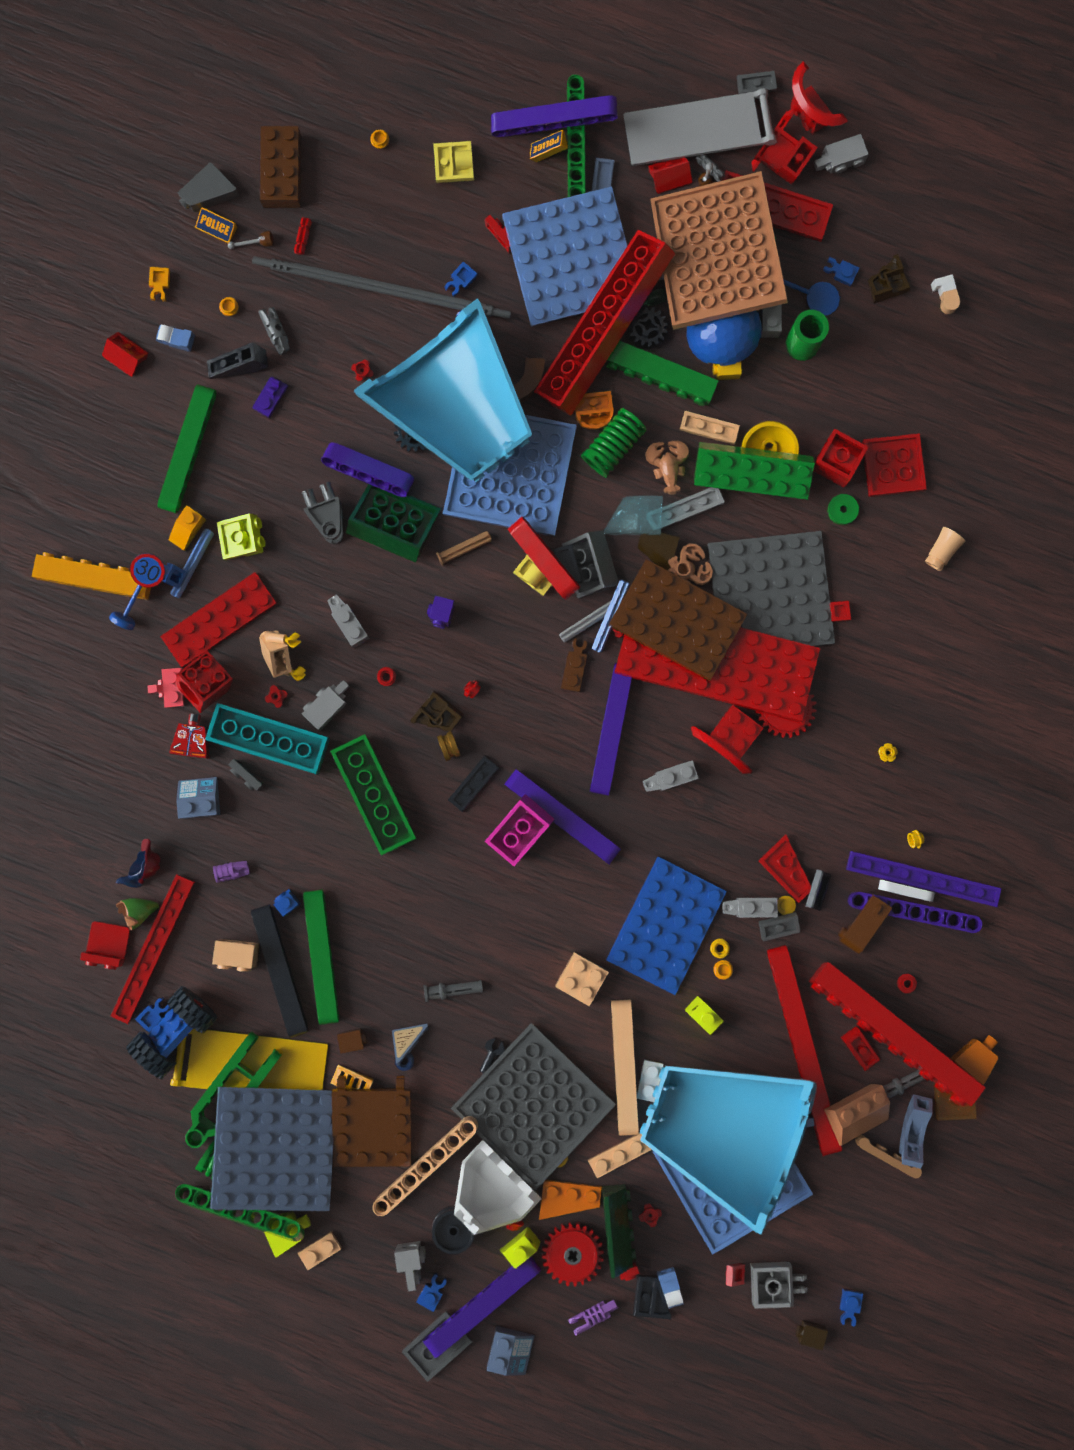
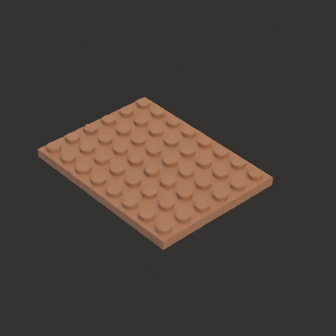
M762 171L650 199L657 239L666 242L675 252L674 257L663 272L673 330L788 303Z

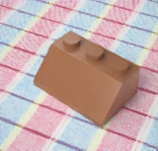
M870 1084L824 1109L839 1145L842 1146L887 1121L890 1102L882 1085Z

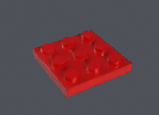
M920 433L862 440V444L868 446L864 454L869 497L918 492L927 489Z

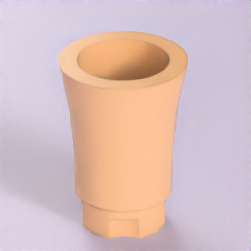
M943 527L925 562L932 568L941 571L956 551L966 542L965 539L953 530Z

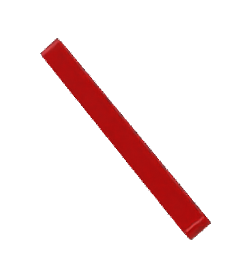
M783 945L768 949L767 955L801 1079L816 1082V1095L810 1114L814 1119V1129L822 1156L840 1152L842 1147L839 1145L824 1109L830 1106L787 946Z

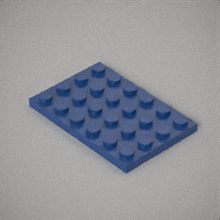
M657 857L606 960L676 995L727 891Z

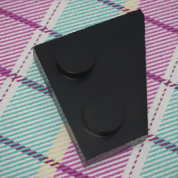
M637 1276L633 1309L634 1316L671 1319V1314L657 1276Z

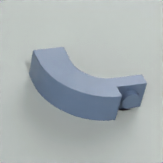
M913 1094L908 1105L899 1147V1154H902V1164L920 1169L923 1165L924 1135L933 1114L932 1099Z

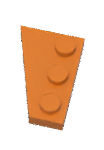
M545 1180L543 1182L539 1220L599 1208L602 1186Z

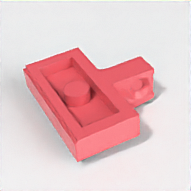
M182 668L161 669L162 680H158V685H148V693H159V698L164 697L165 708L185 706L184 695L175 686L177 673Z

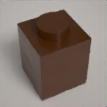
M362 1028L337 1034L340 1054L362 1050L365 1048V1044H367L366 1032L362 1033Z

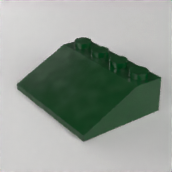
M368 484L348 520L346 533L416 563L441 509L408 494L406 497H399Z
M625 1184L602 1186L611 1278H616L631 1269L633 1261H636L635 1249H631V1241H634V1231L629 1228V1221H633L632 1210L628 1209L627 1202L631 1201L630 1189L626 1190Z

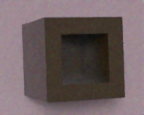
M802 1320L801 1325L797 1327L796 1337H798L797 1340L801 1345L823 1351L828 1330L825 1326Z

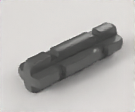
M706 154L696 156L697 162L706 171V164H713L710 175L714 176L717 182L725 178L724 172L718 169V166L710 158H707Z

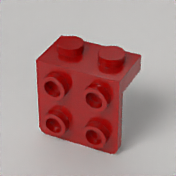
M94 921L91 924L87 949L85 952H81L80 960L86 961L85 965L97 966V963L105 965L104 968L116 970V967L123 966L130 928Z

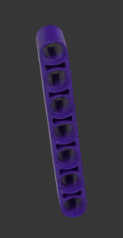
M601 96L496 112L491 115V134L495 137H505L613 121L618 118L617 98L615 96Z
M617 663L614 664L590 787V792L609 796L632 679L614 673Z
M515 769L504 785L521 798L525 794L554 818L553 822L609 865L621 849L518 770Z
M852 892L848 897V903L852 908L862 910L873 894ZM857 895L862 897V903L859 906L854 904V897ZM874 895L891 907L894 903L899 904V912L895 914L891 909L888 916L970 933H977L982 928L981 919L974 915ZM913 907H917L919 910V914L915 918L911 916V909ZM932 911H936L938 914L935 921L930 919ZM951 915L956 916L957 921L954 925L949 923ZM970 919H973L975 921V927L973 929H970L968 927V921Z
M532 1256L516 1269L511 1266L423 1340V1343L434 1358L445 1352L541 1271L540 1266Z

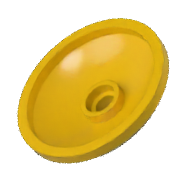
M766 421L752 427L745 435L741 446L792 454L799 453V444L795 433L785 424L776 421ZM772 443L773 446L771 448H767L766 444Z

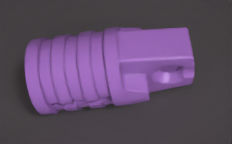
M247 861L213 866L216 883L237 879L250 874Z

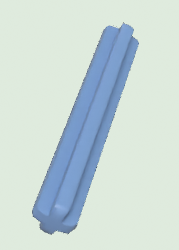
M206 528L203 530L183 570L187 571V574L179 589L172 588L170 592L172 596L180 598L214 535L211 530Z
M620 580L593 643L592 649L597 652L603 651L612 629L609 623L629 589L630 584L624 580Z

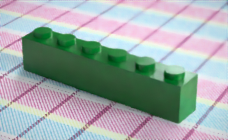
M622 341L618 342L605 362L606 367L611 370H621L626 376L631 378L638 377L645 384L652 385L653 383L658 385L659 389L663 391H673L677 393L678 397L683 399L690 398L700 406H709L719 381Z

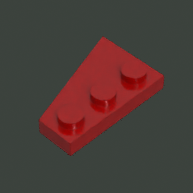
M785 834L758 862L799 903L810 893L811 885Z

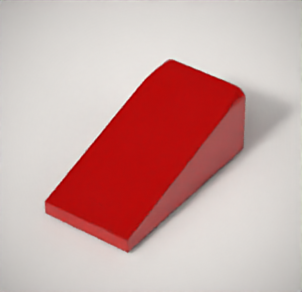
M857 1027L852 1028L841 1036V1039L864 1071L880 1061L874 1049Z

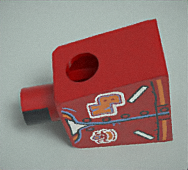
M189 714L188 725L178 724L170 748V754L209 759V741L205 740L208 728L200 726L201 715Z

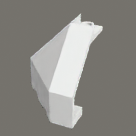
M482 1140L462 1161L454 1215L475 1235L521 1221L542 1198Z

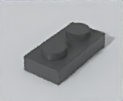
M775 71L737 75L739 94L755 92L766 88L768 93L776 92Z
M233 759L228 764L232 768L230 770L231 773L237 778L241 776L246 780L244 784L250 790L256 789L260 791L265 786L237 760Z
M796 912L758 921L763 941L800 933Z

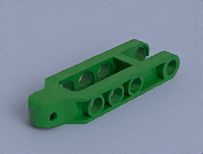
M252 1031L191 1110L192 1127L185 1136L188 1146L198 1148L203 1145L208 1137L215 1136L216 1123L205 1117L204 1110L218 1093V1087L224 1085L235 1069L251 1080L246 1088H258L282 1056L279 1051L274 1049L256 1074L242 1064V1059L259 1038Z

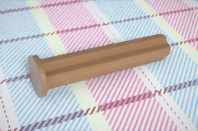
M485 531L441 553L436 552V555L441 565L444 566V563L489 543L492 539L489 532Z

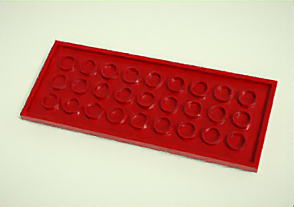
M740 627L712 679L709 681L624 635L614 673L802 722L820 648Z

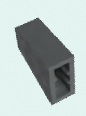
M211 162L177 192L181 198L179 202L185 209L190 208L193 212L239 196L236 187Z

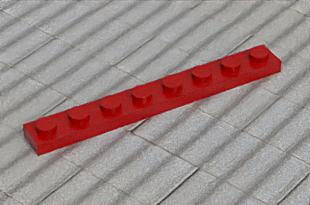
M176 874L111 1013V1017L130 1024L195 884L194 881Z

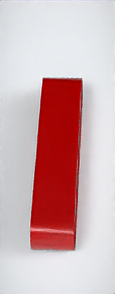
M520 517L508 528L509 533L564 600H567L581 588L524 517Z

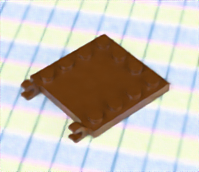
M346 1075L338 1076L337 1089H332L333 1167L411 1166V1089H405V1075H397L396 1089H346Z

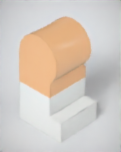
M953 274L934 279L931 287L933 292L938 290L942 312L945 314L954 313L960 305V299Z

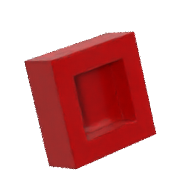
M849 601L830 602L832 622L851 620Z
M636 1262L633 1263L631 1269L619 1275L621 1280L629 1281L637 1277L636 1275L639 1274Z
M745 1264L727 1265L726 1285L731 1287L743 1285Z

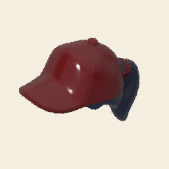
M150 839L142 841L141 851L138 852L136 861L131 865L128 876L118 878L116 880L117 884L139 888L146 879L154 876L158 869H160V856L151 851Z

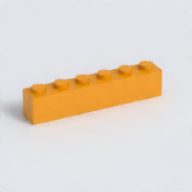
M43 552V555L36 554L31 576L37 580L132 597L138 585L131 577L129 568L118 566L117 569L110 568L111 565L99 563V566L92 565L91 561L80 559V562L73 561V558L62 556L59 559L54 558V554ZM142 587L137 598L149 600L151 587Z

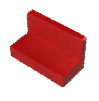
M686 157L666 160L648 166L649 173L654 179L657 193L692 183L690 165Z
M117 332L107 338L102 357L132 377L135 375L138 364L146 360L149 353Z

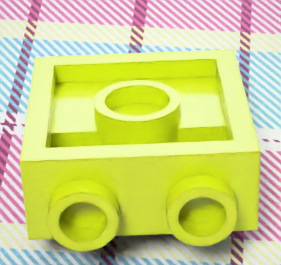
M249 513L217 522L223 560L251 556L263 552L265 540L260 535L262 522L257 515Z

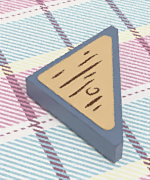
M427 1024L392 1030L397 1066L401 1064L405 1056L419 1042L420 1037L428 1030Z

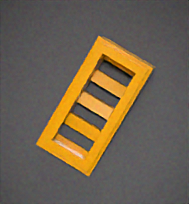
M338 1065L331 1084L337 1086L338 1076L343 1071L345 1072L346 1079L348 1075L352 1076L349 1085H346V1089H359L362 1081L366 1082L363 1089H370L374 1079ZM355 1078H358L356 1088L352 1087Z

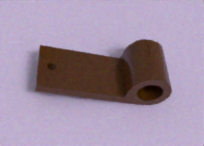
M872 895L852 925L844 926L838 934L840 937L839 941L857 954H860L892 907Z

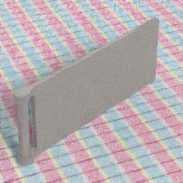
M763 88L755 92L624 113L631 165L636 166L758 145L775 144L777 139L772 128L767 100L769 96L768 90ZM754 99H760L766 131V136L761 138Z

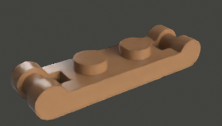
M864 1135L856 1137L855 1142L861 1149L913 1178L921 1176L922 1170L920 1168L902 1164V1157L894 1153L892 1156L886 1153L887 1148L878 1143L876 1146L870 1144L869 1139Z

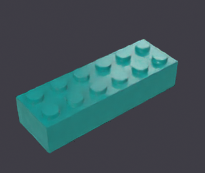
M217 703L205 740L319 775L330 738Z

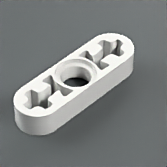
M880 880L878 887L879 890L933 902L935 895L931 891Z

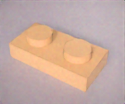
M331 1231L299 1251L298 1255L307 1270L340 1251L342 1247Z

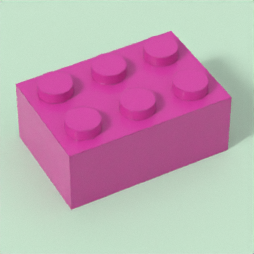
M525 794L485 842L511 865L515 866L550 826L554 818Z

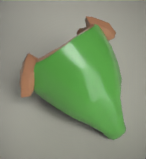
M129 898L119 901L116 907L119 914L123 913L127 926L134 930L151 913L159 909V904L151 900Z

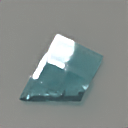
M663 496L624 497L606 526L604 534L660 535Z

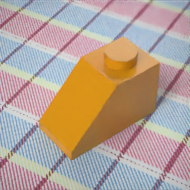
M186 505L175 521L168 540L185 551L206 519Z

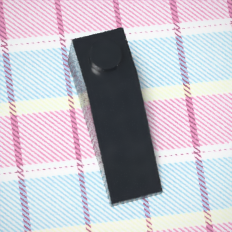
M252 342L207 360L209 378L215 379L250 374L267 368L266 349Z

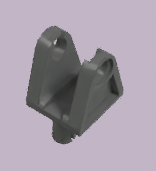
M331 482L326 483L328 491H326L324 484L319 486L325 500L317 503L313 489H307L310 497H308L306 490L303 491L301 494L307 506L303 509L308 518L330 544L340 543L344 536L343 505L339 497L335 496ZM336 529L335 534L328 535L330 530Z

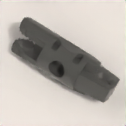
M269 308L268 314L265 309L258 310L273 346H275L279 355L286 354L290 350L289 341L275 308Z

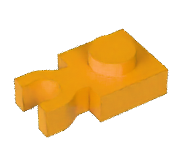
M150 267L149 287L153 288L150 294L151 301H155L157 294H161V300L166 301L164 288L169 289V268Z

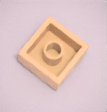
M228 939L216 940L212 964L218 965L217 968L219 969L237 967V971L249 972L252 968L257 967L260 943Z
M574 952L555 987L590 1006L609 972Z

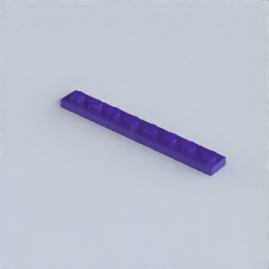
M850 851L846 866L848 871L993 907L998 906L1002 889Z

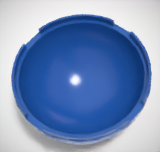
M751 311L687 326L686 338L692 353L701 361L707 364H720V366L732 365L747 358L757 348L762 334V322L758 312Z

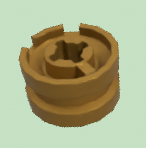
M452 731L447 732L445 736H437L446 761L451 760V757L461 756Z

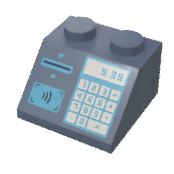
M217 777L178 781L176 798L178 819L221 815Z
M496 1326L487 1363V1371L505 1376L525 1375L534 1335Z

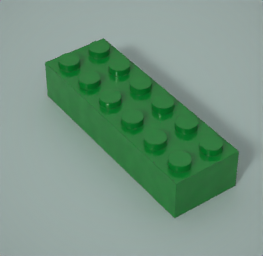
M699 442L694 485L808 500L815 462L813 456Z
M364 734L331 750L330 752L380 855L383 856L416 840L417 837L368 736Z

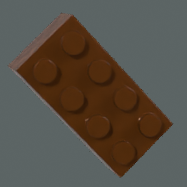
M261 126L260 201L263 208H301V133L299 126Z

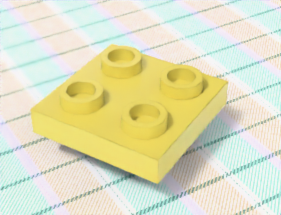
M471 141L434 143L436 183L474 180Z
M528 555L525 556L513 572L542 596L552 586Z

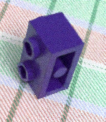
M435 596L433 604H429L427 615L431 623L434 624V627L445 629L446 626L450 628L455 609L454 600Z

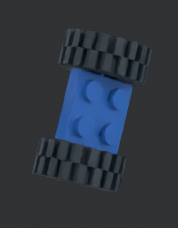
M183 986L168 1000V1004L172 1009L153 1027L152 1031L149 1034L140 1031L126 1046L127 1052L132 1055L131 1057L144 1070L149 1071L151 1075L159 1079H163L176 1065V1060L170 1053L192 1029H196V1031L203 1034L218 1018L207 1003L190 989Z

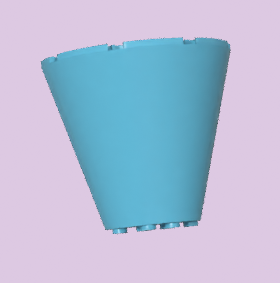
M476 299L462 309L453 323H450L437 337L387 374L380 376L374 381L368 379L357 387L354 392L359 398L469 480L478 482L485 476L484 472L489 474L500 465V460L503 463L515 453L514 449L518 446L522 448L529 443L530 440L528 438L532 435V432L482 305Z
M675 1066L663 1067L659 1074L660 1084L655 1087L653 1092L655 1102L653 1105H649L646 1113L648 1116L647 1122L643 1123L640 1134H642L641 1141L756 1233L762 1234L768 1224V1219H771L787 1183L790 1168L793 1167L808 1124L806 1122L812 1111L817 1088L816 1082L805 1079Z

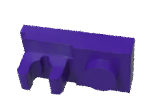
M271 376L253 405V410L270 419L288 385Z

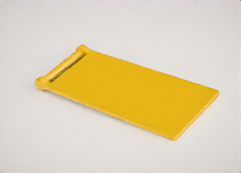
M192 1029L189 1034H192L187 1078L186 1080H181L186 1043L185 1037L177 1046L176 1065L170 1085L208 1089L248 1034L207 1030L202 1034L196 1031V1029ZM259 1036L241 1061L242 1064L256 1074L273 1050L276 1049L282 1056L258 1088L323 1090L328 1044ZM235 1069L222 1087L246 1088L251 1080Z

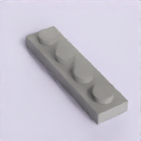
M711 487L649 512L647 517L652 529L658 531L724 504V500L719 488Z

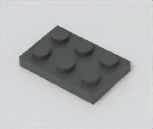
M447 1310L402 1350V1353L427 1382L472 1343V1339L466 1333L440 1356L434 1358L423 1343V1340L451 1317Z

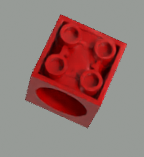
M834 429L819 453L813 471L844 488L854 475L868 446Z
M207 650L177 673L175 686L198 712L202 713L230 690L233 678Z

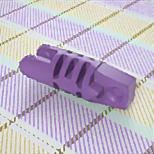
M615 1300L606 1304L602 1301L568 1319L570 1324H574L583 1318L586 1321V1324L574 1330L575 1336L610 1318V1313L618 1309Z

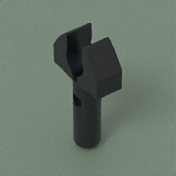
M496 1038L486 1042L484 1047L487 1048L488 1054L480 1068L481 1073H484L490 1067L496 1055H501L504 1052L503 1041H501L499 1048L492 1051V1044Z

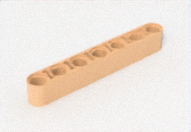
M631 999L612 1000L619 1136L638 1135Z
M472 1116L463 1118L385 1189L373 1203L374 1213L378 1216L387 1215L464 1145L478 1129L476 1118ZM471 1123L474 1129L467 1131L464 1128V1124ZM456 1136L459 1139V1143H451L449 1137ZM442 1149L445 1156H437L435 1150ZM427 1162L430 1165V1169H423L421 1163ZM408 1175L414 1176L415 1179H416V1182H415V1183H410V1182L407 1180V1176H408ZM398 1188L402 1195L396 1196L392 1189ZM378 1202H385L387 1204V1208H380Z

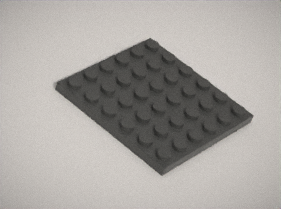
M821 531L707 544L709 562L713 570L711 578L713 596L747 614L741 628L810 646L835 644Z
M530 1023L451 1109L461 1119L466 1116L476 1118L478 1121L476 1134L536 1191L616 1104L538 1028ZM466 1123L472 1130L474 1129L471 1123Z

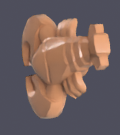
M670 441L668 446L676 448L669 447L671 453H665L660 459L659 457L664 452V447H662L664 442L651 444L645 456L650 464L659 467V469L653 470L655 478L664 477L667 485L664 488L665 493L674 495L680 492V487L676 485L677 476L685 475V467L679 465L689 457L688 447L681 441Z
M687 544L682 547L679 562L677 556L672 557L668 561L671 567L668 571L686 581L690 579L696 585H704L712 578L713 570L711 565L705 562L706 571H703V565H701L695 575V565L688 561L687 558L700 561V558L695 554L700 555L704 559L705 553L697 544Z

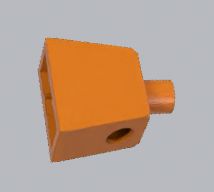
M990 1035L982 1043L973 1038L950 1059L980 1084L984 1085L999 1058L992 1052V1049L998 1042Z

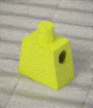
M698 996L685 1009L710 1035L724 1023Z
M294 1211L279 1214L280 1216L297 1221L304 1229L311 1226L307 1215L297 1219ZM279 1220L272 1223V1229L279 1227ZM297 1226L291 1228V1236L297 1233ZM264 1232L275 1258L300 1242L290 1241Z
M528 1226L502 1247L500 1252L516 1269L538 1250L541 1241Z

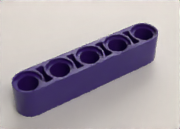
M334 442L329 443L321 458L325 466L399 497H406L414 482L413 476L409 473Z

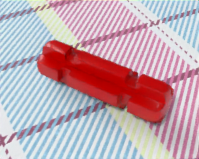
M305 217L301 218V227H299L296 239L297 244H295L294 252L298 255H304L305 246L307 245L309 229L312 223L311 219Z

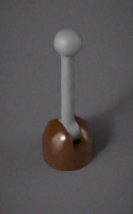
M707 163V171L699 176V186L713 183V176L710 175V171L713 169L712 163Z
M265 231L259 235V239L237 243L229 242L228 248L234 249L236 246L260 243L264 247H270L274 245L271 231Z

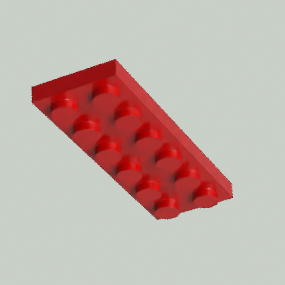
M726 170L723 181L743 175ZM764 183L772 226L821 242L833 204Z
M254 572L160 637L181 668H184L205 651H209L277 605V602L257 573Z

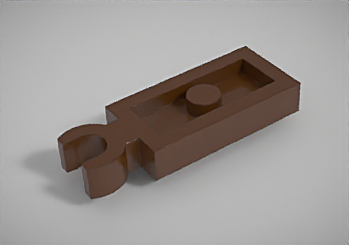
M574 639L572 643L574 652L568 651L561 689L580 692L587 655L582 654V651L586 649L587 641H584L582 647H577V639Z

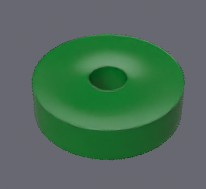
M848 494L837 495L828 505V516L835 524L848 525L856 519L859 513L858 503ZM840 507H845L846 512H841Z

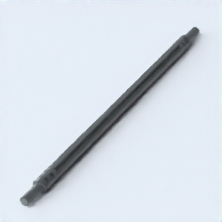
M253 256L252 264L270 267L271 270L462 310L473 302L274 258L270 260ZM481 303L486 316L491 317L494 315L510 319L511 311L493 308V305Z

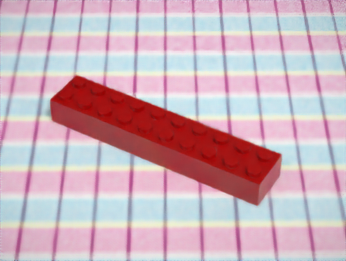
M640 230L636 232L534 392L545 402L570 416L572 415L674 257L675 252L666 242Z
M822 963L808 981L812 984L811 988L815 992L825 994L827 996L826 1000L830 1004L841 1007V1012L850 1019L851 1017L858 1021L857 1025L864 1031H871L873 1033L872 1037L876 1041L887 1044L889 1046L887 1049L896 1056H902L904 1058L903 1062L907 1066L918 1069L920 1071L918 1074L927 1081H933L935 1083L934 1087L941 1093L949 1094L951 1096L949 1099L956 1105L972 1107L984 1091L985 1087L831 963Z

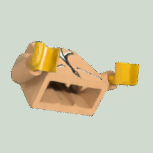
M275 630L264 631L260 635L262 655L273 678L281 675H292L296 681H300L305 677L306 674L303 667L299 666L296 670L292 669L288 645L294 648L301 643V641L297 640L300 634L295 632L290 637H287L286 634H280Z

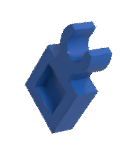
M829 257L827 262L831 263L833 267L825 266L823 271L828 274L835 273L833 279L851 286L859 267L842 260L841 264H838L834 258Z
M462 262L451 274L453 281L446 283L445 290L447 291L450 287H454L455 291H453L452 296L456 297L459 294V288L462 286L466 289L478 274L465 262Z
M162 997L156 1000L154 1008L148 1005L135 1019L148 1033L163 1019L160 1015L161 1012L163 1013L170 1009L169 1004L165 1008L160 1006V1002L163 1000Z
M437 1273L432 1277V1285L430 1286L426 1283L416 1303L434 1312L443 1295V1292L439 1291V1289L443 1288L447 1281L444 1278L442 1283H437Z
M842 1289L840 1310L845 1311L840 1317L842 1325L845 1324L846 1318H851V1325L855 1327L856 1318L854 1313H860L862 1292Z

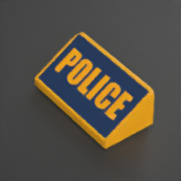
M564 130L532 143L530 160L538 162L568 149Z
M201 208L195 228L229 243L237 229V225L218 214Z

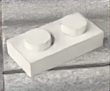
M644 1059L637 1099L655 1102L653 1092L655 1087L660 1084L659 1074L663 1068V1063Z

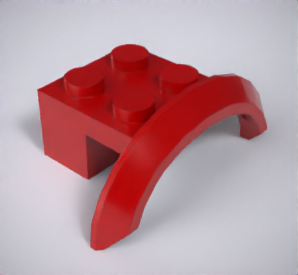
M803 61L794 72L792 80L794 96L790 106L791 109H797L794 115L801 119L804 129L810 131L812 135L824 126L835 127L847 123L848 120L843 113H831L812 86L804 90L803 76L809 70V67Z
M797 109L786 111L773 130L777 142L773 145L762 146L751 162L752 171H755L761 162L791 185L796 180L818 148L803 136L798 141L783 130Z
M734 705L730 706L710 735L691 726L692 735L721 754L741 773L751 774L753 772L741 760V757L763 730V727Z

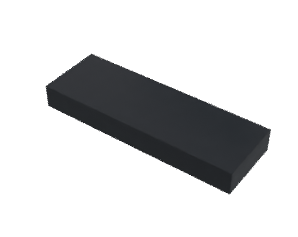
M484 756L450 796L448 801L463 812L499 767Z

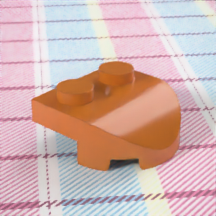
M611 391L587 393L583 396L575 409L576 420L582 427L586 429H601L608 425L612 420L614 412Z

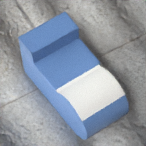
M160 325L156 341L169 347L191 352L195 335L190 330Z
M674 1267L657 1271L668 1308L684 1304Z

